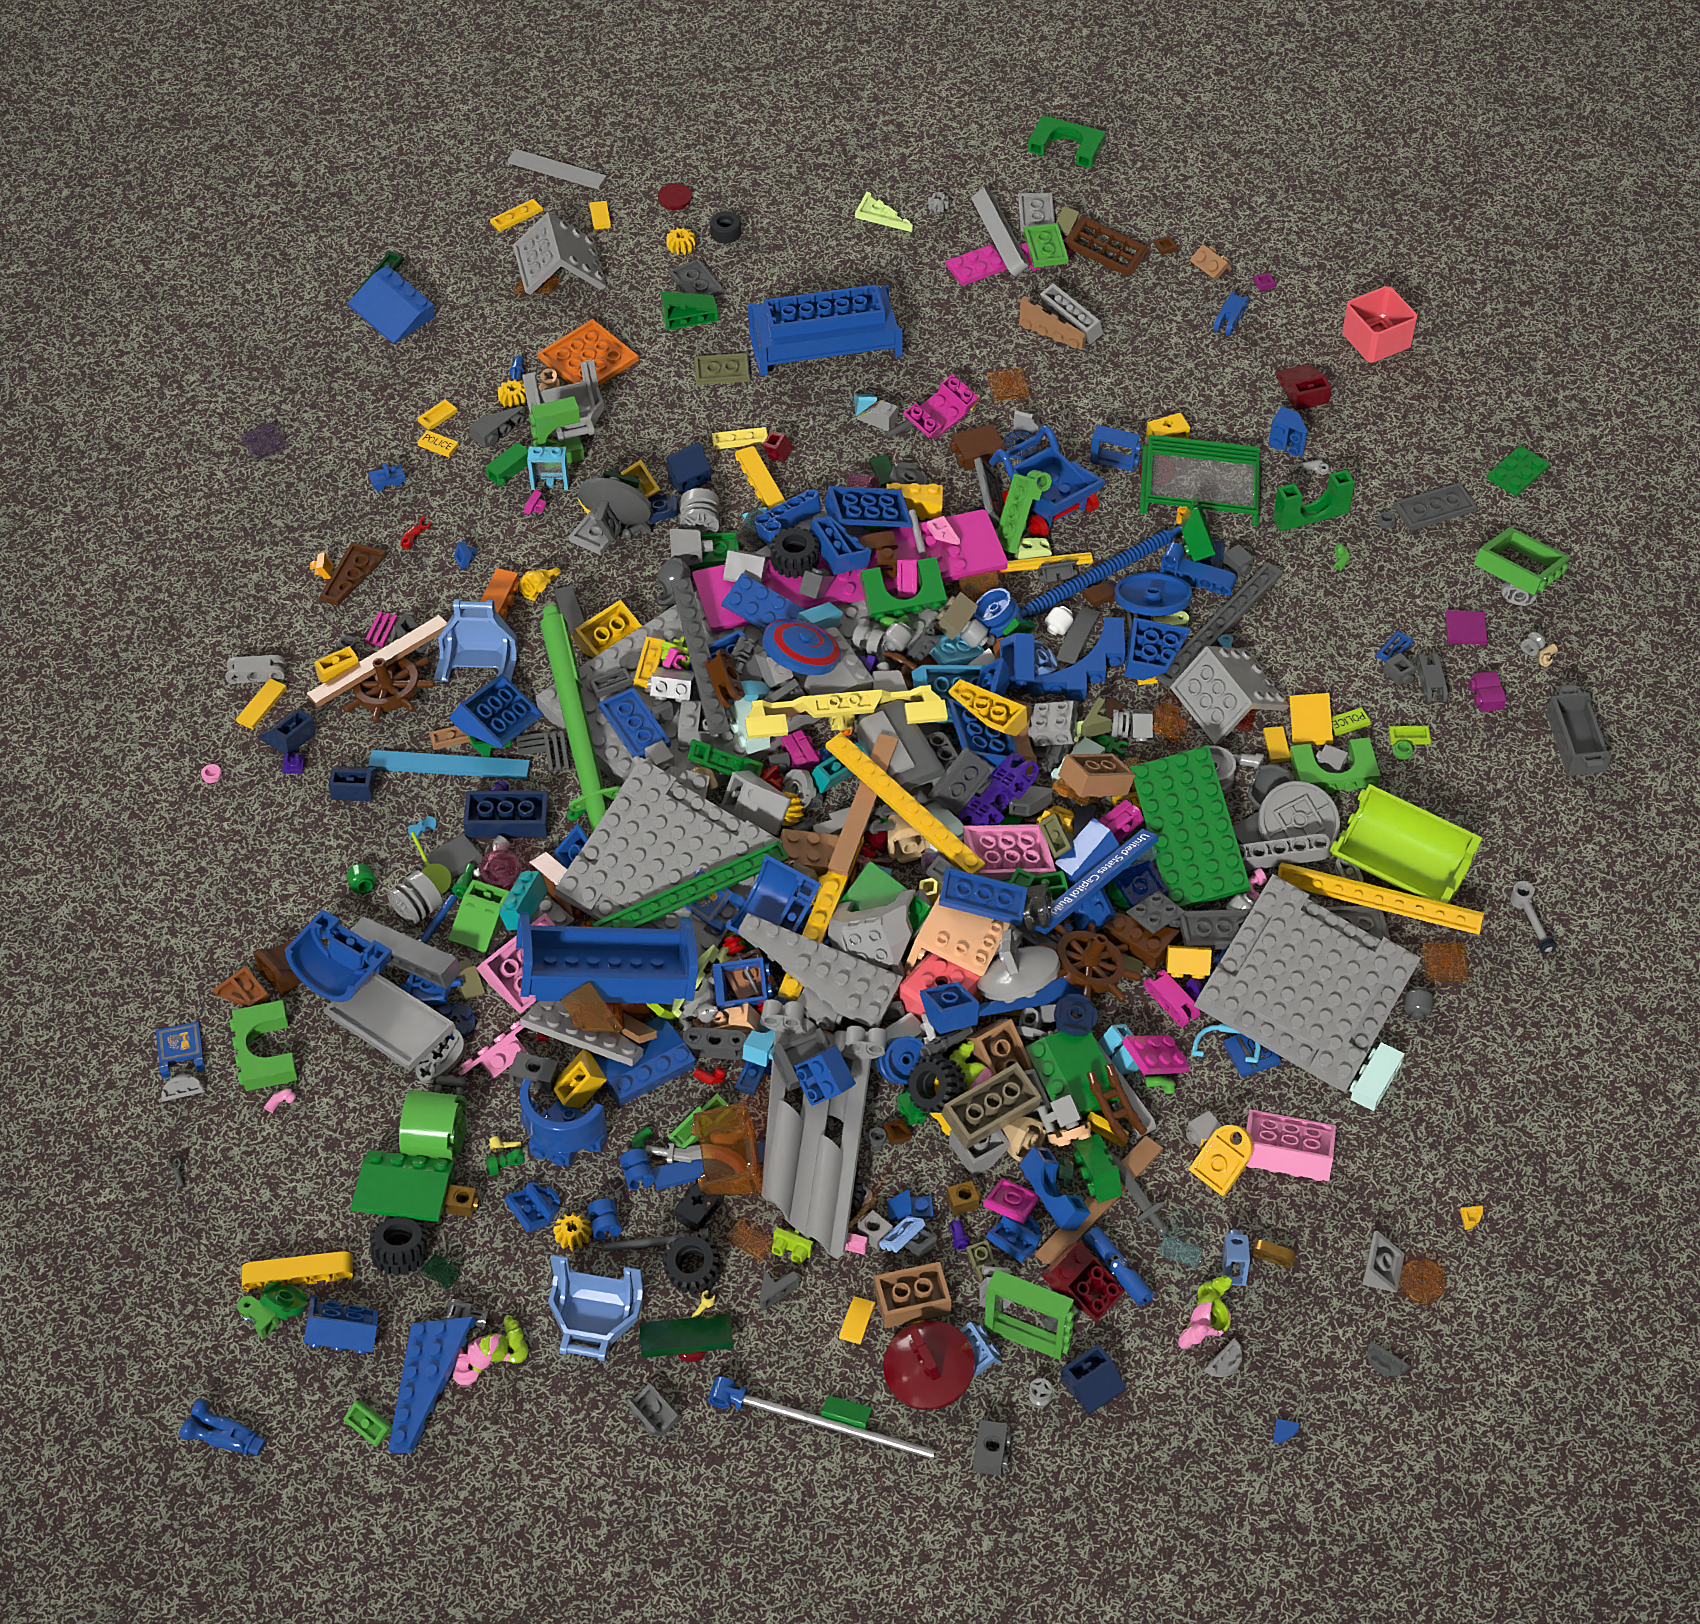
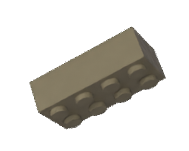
M1017 1062L944 1104L941 1115L965 1150L1038 1108L1042 1097Z

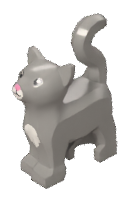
M712 973L704 976L702 985L695 991L694 1001H684L679 1008L682 1011L679 1016V1026L683 1029L678 1034L682 1039L684 1032L692 1027L691 1022L688 1020L698 1017L706 1028H710L711 1021L717 1015L718 1008L715 1006L716 994L714 975Z

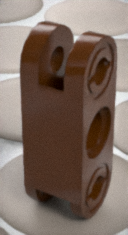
M719 649L716 652L717 657L714 659L709 657L705 660V666L718 701L725 708H730L735 703L734 699L736 701L741 700L745 697V693L731 656L726 650Z

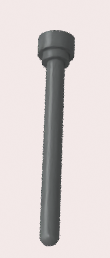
M708 1227L699 1228V1231H695L701 1237L705 1235L709 1239ZM679 1235L607 1242L602 1245V1250L608 1252L665 1246L671 1241L675 1243L677 1241L676 1237Z

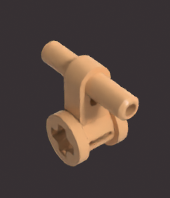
M545 369L541 373L542 383L539 385L540 390L560 387V381L555 370Z

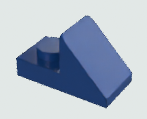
M909 1189L887 1201L889 1222L902 1221L907 1216L933 1219L931 1196L910 1197Z

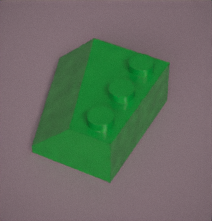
M1194 496L1182 517V526L1180 528L1187 556L1191 555L1195 562L1215 555L1209 524L1199 498Z

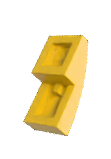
M854 1296L845 1317L839 1339L861 1345L876 1302Z

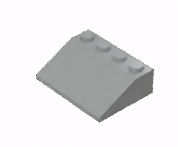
M836 627L824 629L836 640L841 650V657L836 668L824 675H805L793 671L810 696L870 691L874 682L870 673Z

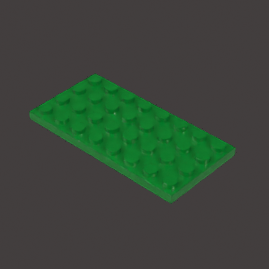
M1209 745L1130 767L1131 771L1135 774L1133 779L1147 830L1158 836L1159 841L1152 848L1166 897L1180 908L1185 909L1250 891V883Z

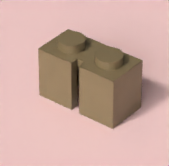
M961 592L956 597L952 595L945 604L948 607L946 610L942 609L936 616L938 621L934 625L951 640L961 633L979 607Z

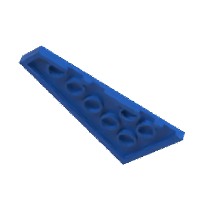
M473 1317L411 1323L388 1447L390 1453L400 1454L414 1451L425 1429L424 1422L429 1412H433L436 1406L434 1403L438 1393H442L457 1362L456 1356L460 1348L464 1347L468 1340L466 1335L469 1329L473 1328L476 1323Z

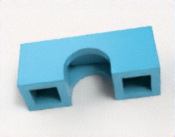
M760 1020V1031L764 1033L751 1031L743 1046L742 1059L767 1067L770 1060L773 1059L770 1053L774 1045L775 1031L763 1026Z

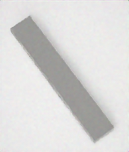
M515 149L508 158L509 164L598 190L607 180L606 175Z

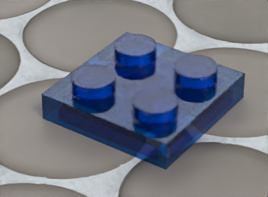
M1150 861L1126 869L1112 879L1130 908L1157 891H1160L1165 896L1169 895L1168 888Z

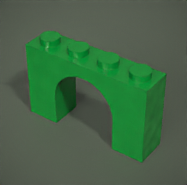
M1042 115L1028 140V152L1044 156L1053 141L1063 138L1072 139L1080 144L1076 152L1075 164L1092 168L1105 144L1106 132Z
M1347 469L1331 473L1325 493L1318 500L1307 505H1301L1303 496L1295 483L1278 487L1273 520L1281 532L1348 514L1355 482Z
M937 557L917 560L920 592L915 597L907 600L894 598L887 592L880 567L861 570L859 579L869 620L880 621L881 618L886 616L898 618L906 613L913 612V614H919L927 609H942L946 604L947 597Z

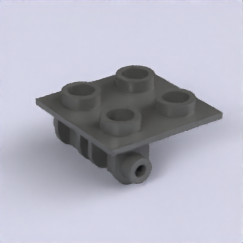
M740 636L731 654L740 681L752 680L761 682L763 676L755 654L765 649L755 644L756 641L750 638L746 639L743 636Z
M1157 891L1126 911V913L1154 934L1168 924L1171 927H1179V917L1185 911L1160 891Z

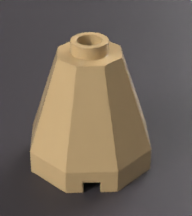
M890 815L888 817V823H895L894 830L888 831V853L891 859L895 860V857L901 863L917 860L922 856L921 852L924 849L925 851L930 849V842L900 815Z
M1021 1117L1001 1129L1010 1142L1007 1152L1014 1159L1021 1162L1033 1146L1042 1147L1047 1136V1132L1043 1130L1044 1124L1042 1120Z

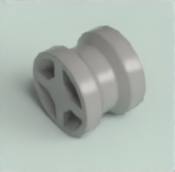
M1531 632L1527 639L1521 642L1520 646L1522 651L1533 657L1539 653V650L1545 646L1546 642L1541 634Z
M1044 1378L1033 1380L1029 1388L1030 1401L1036 1406L1047 1405L1052 1397V1384Z

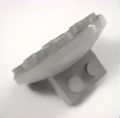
M1011 929L1003 931L1002 940H1000L1002 950L999 951L1000 956L991 961L985 974L980 976L977 986L984 997L1004 1001L1005 1003H1011L1021 997L1030 998L1035 996L1038 990L1058 977L1060 960L1057 953L1048 947L1028 946L1018 948Z

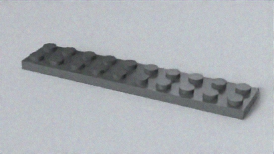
M1367 906L1323 907L1379 940H1382L1383 937L1390 940L1383 910ZM1252 909L1185 911L1179 917L1184 946L1211 948V950L1228 949Z

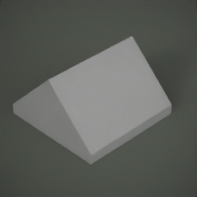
M735 549L728 550L723 580L736 582L741 573L762 584L771 556Z
M1374 1231L1362 1284L1397 1293L1405 1254L1379 1231Z

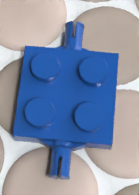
M410 973L406 983L395 985L428 1006L447 1004L450 989L456 986H463L464 980L462 977L456 978L446 989Z

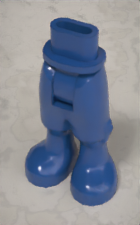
M202 1398L196 1400L191 1411V1419L187 1418L180 1430V1438L183 1440H204L212 1447H220L244 1453L245 1455L251 1453L259 1456L266 1443V1439L259 1437L257 1432H253L245 1425L231 1420L229 1417H218L211 1413L208 1402ZM198 1423L214 1427L216 1430H208Z

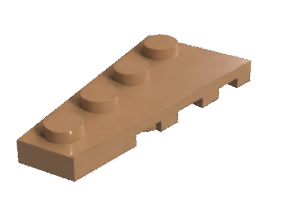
M1023 296L1020 301L1019 325L1025 329L1036 331L1042 336L1051 337L1057 342L1068 344L1072 348L1083 350L1086 344L1085 333L1067 322L1065 324L1060 322L1056 315L1053 313L1051 315L1047 314L1042 310L1043 307L1038 304L1034 306L1028 302L1029 299Z

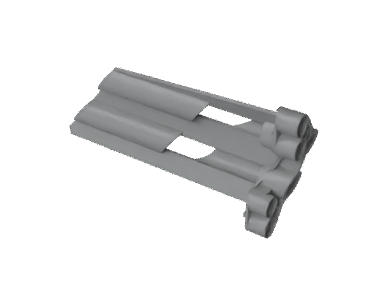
M773 999L764 1002L761 1024L775 1031L774 1045L781 1043L784 1046L815 1033L817 1026L804 1018V1006L801 1003L791 1001L782 1005L781 1002ZM850 1026L846 1031H837L834 1035L826 1033L830 1041L829 1047L837 1046L856 1084L842 1094L811 1106L805 1093H803L800 1115L789 1104L784 1102L786 1085L772 1059L761 1196L766 1201L774 1203L784 1214V1219L808 1240H810V1237L816 1239L825 1248L826 1252L836 1259L845 1254L871 1059L883 1056L886 1050L888 1034L881 1028H871L869 1031H865L860 1026ZM828 1115H832L844 1123L840 1148L825 1136Z

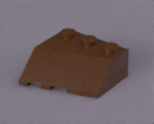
M1126 911L1116 912V916L1104 926L1103 935L1115 946L1126 943L1129 949L1124 953L1144 962L1143 965L1153 971L1166 958L1168 945L1177 946L1183 939L1180 926L1176 928L1168 924L1152 934L1128 915Z

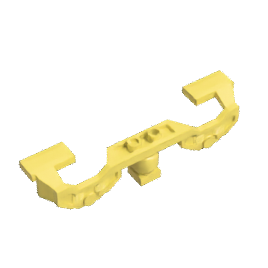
M931 685L919 686L910 691L888 692L885 690H870L802 696L787 702L752 701L751 711L748 717L745 718L747 739L788 735L786 718L807 711L813 718L829 717L831 731H843L851 729V724L855 721V714L874 713L878 705L880 706L894 700L905 702L904 708L907 724L947 721L948 715L945 700H941L931 690Z

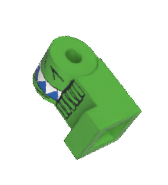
M252 1296L242 1297L237 1303L241 1318L245 1321L253 1322L257 1334L263 1339L280 1323L275 1312L261 1305L260 1301Z

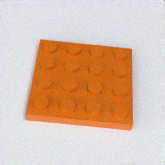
M591 319L537 353L539 360L550 369L555 370L556 374L569 384L578 383L583 380L580 364L583 361L594 359L598 386L639 361V356L594 319Z

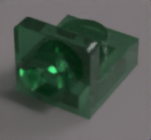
M1055 1157L1059 1163L1056 1179H1063L1064 1186H1072L1073 1157Z
M435 1254L420 1270L424 1277L439 1282L446 1291L461 1276L451 1260Z

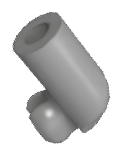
M1321 460L1301 463L1303 471L1313 470L1321 475H1325L1329 471V465Z

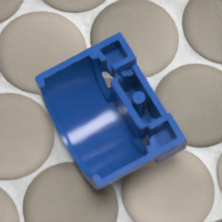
M765 855L758 877L745 903L731 920H728L725 927L738 934L741 923L747 913L798 933L800 926L808 918L812 904L822 885L775 858Z
M323 909L285 948L287 962L300 981L316 994L335 1002H346L352 999L375 972H381L390 962L392 955L390 948L376 940L372 943L340 925L339 918ZM320 938L329 939V944L327 948L324 946Z
M523 1079L519 1093L522 1110L520 1117L522 1125L531 1137L528 1144L530 1153L535 1158H547L557 1166L566 1165L570 1167L579 1150L585 1149L589 1152H602L608 1140L604 1106L595 1103L594 1107L583 1117L563 1122L549 1117L547 1109H544L542 1114L537 1112L539 1104L531 1100L529 1090L532 1080Z

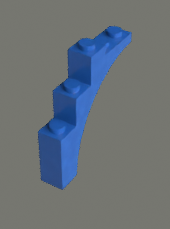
M1104 617V626L1100 639L1088 655L1071 667L1058 672L1034 675V681L1027 684V693L1034 695L1051 693L1053 695L1066 694V700L1078 702L1086 700L1087 682L1093 684L1105 682L1106 664L1111 666L1124 665V618Z

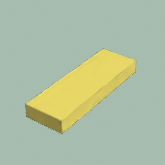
M766 427L712 433V440L715 450L763 444L768 434Z

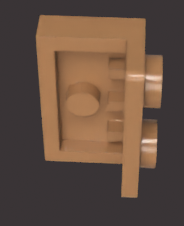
M1204 244L1189 260L1214 280H1217L1226 269L1232 270L1229 265L1230 261L1225 256H1218V252L1213 247L1209 246L1208 248Z

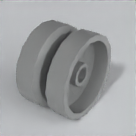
M1209 746L1222 792L1225 795L1233 786L1236 760L1227 749L1220 746Z

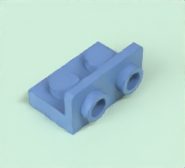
M969 1322L960 1329L970 1342L974 1352L975 1376L991 1364H1000L1002 1362L998 1356L1000 1355L999 1349L994 1343L990 1344L986 1338L989 1335L982 1325L978 1326L973 1322Z

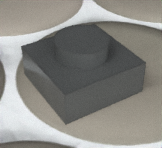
M788 752L768 756L769 769L773 765L778 766V773H783L790 769Z

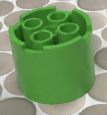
M410 1090L404 1102L400 1121L399 1147L401 1154L436 1159L443 1158L456 1162L457 1157L455 1155L456 1153H461L467 1125L465 1123V1114L463 1113V1110H467L465 1096Z

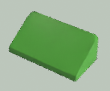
M355 1400L343 1418L347 1424L375 1447L392 1431L393 1425L363 1400Z

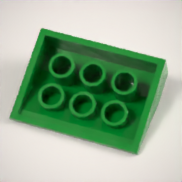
M1060 1031L1043 1037L1025 1047L1052 1102L1072 1094L1082 1116V1119L1078 1122L1087 1118L1090 1112L1097 1113L1102 1110L1091 1092L1086 1073L1095 1071L1103 1093L1111 1090L1112 1087L1105 1068L1108 1063L1091 1031L1087 1036H1071ZM1118 1097L1107 1100L1109 1106L1119 1101Z
M368 1150L362 1162L351 1204V1211L439 1222L445 1207L444 1203L449 1186L454 1185L455 1161Z

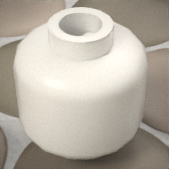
M1064 606L1054 607L1045 619L1047 631L1053 635H1057V633L1065 634L1074 621L1072 612Z

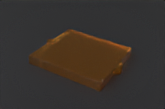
M875 1196L849 1223L848 1231L878 1200Z

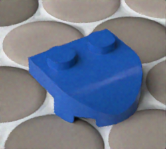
M537 1182L527 1183L525 1189L506 1195L504 1200L527 1233L548 1226L556 1217L560 1204L558 1194L551 1187L545 1189L537 1186Z
M1003 1215L1001 1222L988 1231L986 1238L1022 1263L1036 1251L1042 1234L1039 1231L1040 1225L1030 1216L1022 1224Z

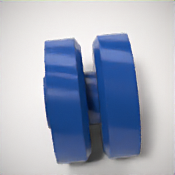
M1003 588L992 589L983 594L975 603L979 607L973 614L975 619L988 628V634H993L995 638L1004 637L1005 635L1002 632L1014 618L1022 619L1023 617L1022 609L1014 601L1012 595Z
M910 1036L887 1040L885 1054L876 1058L877 1069L881 1076L890 1083L898 1085L907 1084V1079H910L909 1072L914 1070L913 1065L919 1063V1060L924 1059L920 1054V1049L925 1044L919 1039Z

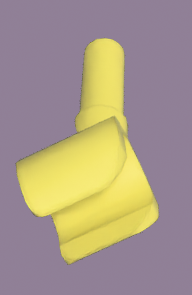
M498 1136L492 1137L489 1140V1146L492 1152L495 1153L497 1152L496 1148L502 1151L505 1148L521 1147V1142H501Z
M705 1290L702 1293L701 1304L691 1317H698L706 1307L713 1306L715 1295L711 1299H706L709 1291Z

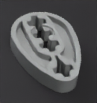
M454 1029L448 1035L451 1036L453 1034L455 1039L448 1041L447 1045L449 1048L442 1050V1058L438 1057L435 1060L434 1053H440L441 1051L438 1045L416 1066V1075L422 1083L433 1082L439 1075L445 1076L463 1057L465 1042L457 1029ZM445 1038L440 1044L445 1045L447 1039ZM429 1069L431 1075L423 1077L422 1071H428Z

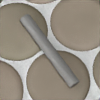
M910 510L909 515L913 523L912 529L919 556H925L927 553L915 510Z

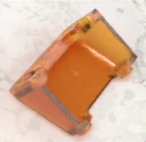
M744 1101L694 1113V1123H691V1130L693 1136H697L700 1141L704 1171L701 1173V1177L698 1178L700 1190L706 1194L716 1195L761 1194L762 1174L756 1133Z

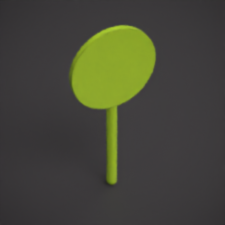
M411 832V836L426 865L421 872L431 880L440 895L444 894L450 888L452 882L449 870L441 864H430L415 832Z

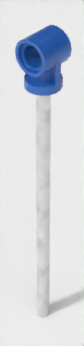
M722 1376L715 1378L707 1399L711 1405L722 1409H727L730 1403H734L735 1409L742 1410L743 1405L746 1404L933 1459L935 1450L749 1396L747 1395L748 1388L741 1386L740 1390H737V1385L733 1380Z

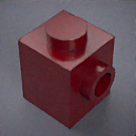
M770 431L762 444L767 452V456L774 461L785 462L794 448L785 434Z

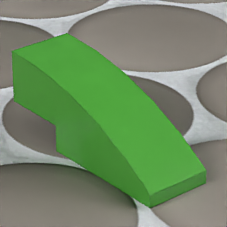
M716 1094L702 1108L698 1106L668 1138L678 1148L686 1149L687 1146L697 1144L724 1124L736 1112Z

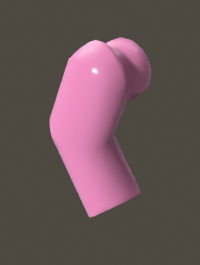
M290 1088L276 1092L266 1103L264 1109L273 1113L283 1100H286L287 1103L293 1102L296 1094Z

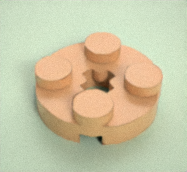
M1082 1122L1080 1127L1076 1126L1068 1130L1066 1127L1052 1131L1053 1134H1047L1049 1142L1053 1146L1058 1145L1060 1147L1070 1144V1139L1078 1138L1082 1140L1089 1138L1092 1131L1090 1123Z

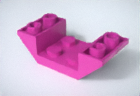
M952 374L940 384L936 394L920 406L917 403L913 404L903 412V415L928 438L937 439L963 419L979 397Z

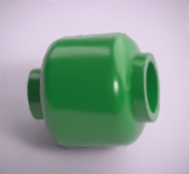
M356 864L346 874L351 890L357 894L371 891L376 884L373 871L366 864Z

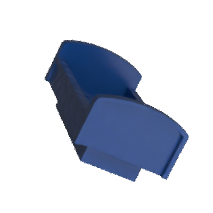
M877 284L765 299L763 304H748L749 333L760 376L768 375L767 365L891 349L895 358L903 356L902 328H898L890 304L889 285L881 286V288H878Z
M519 912L516 948H520L522 963L520 997L535 995V1001L673 1004L674 999L694 1001L698 973V955L694 928L690 917H681L679 929L530 925L528 913Z

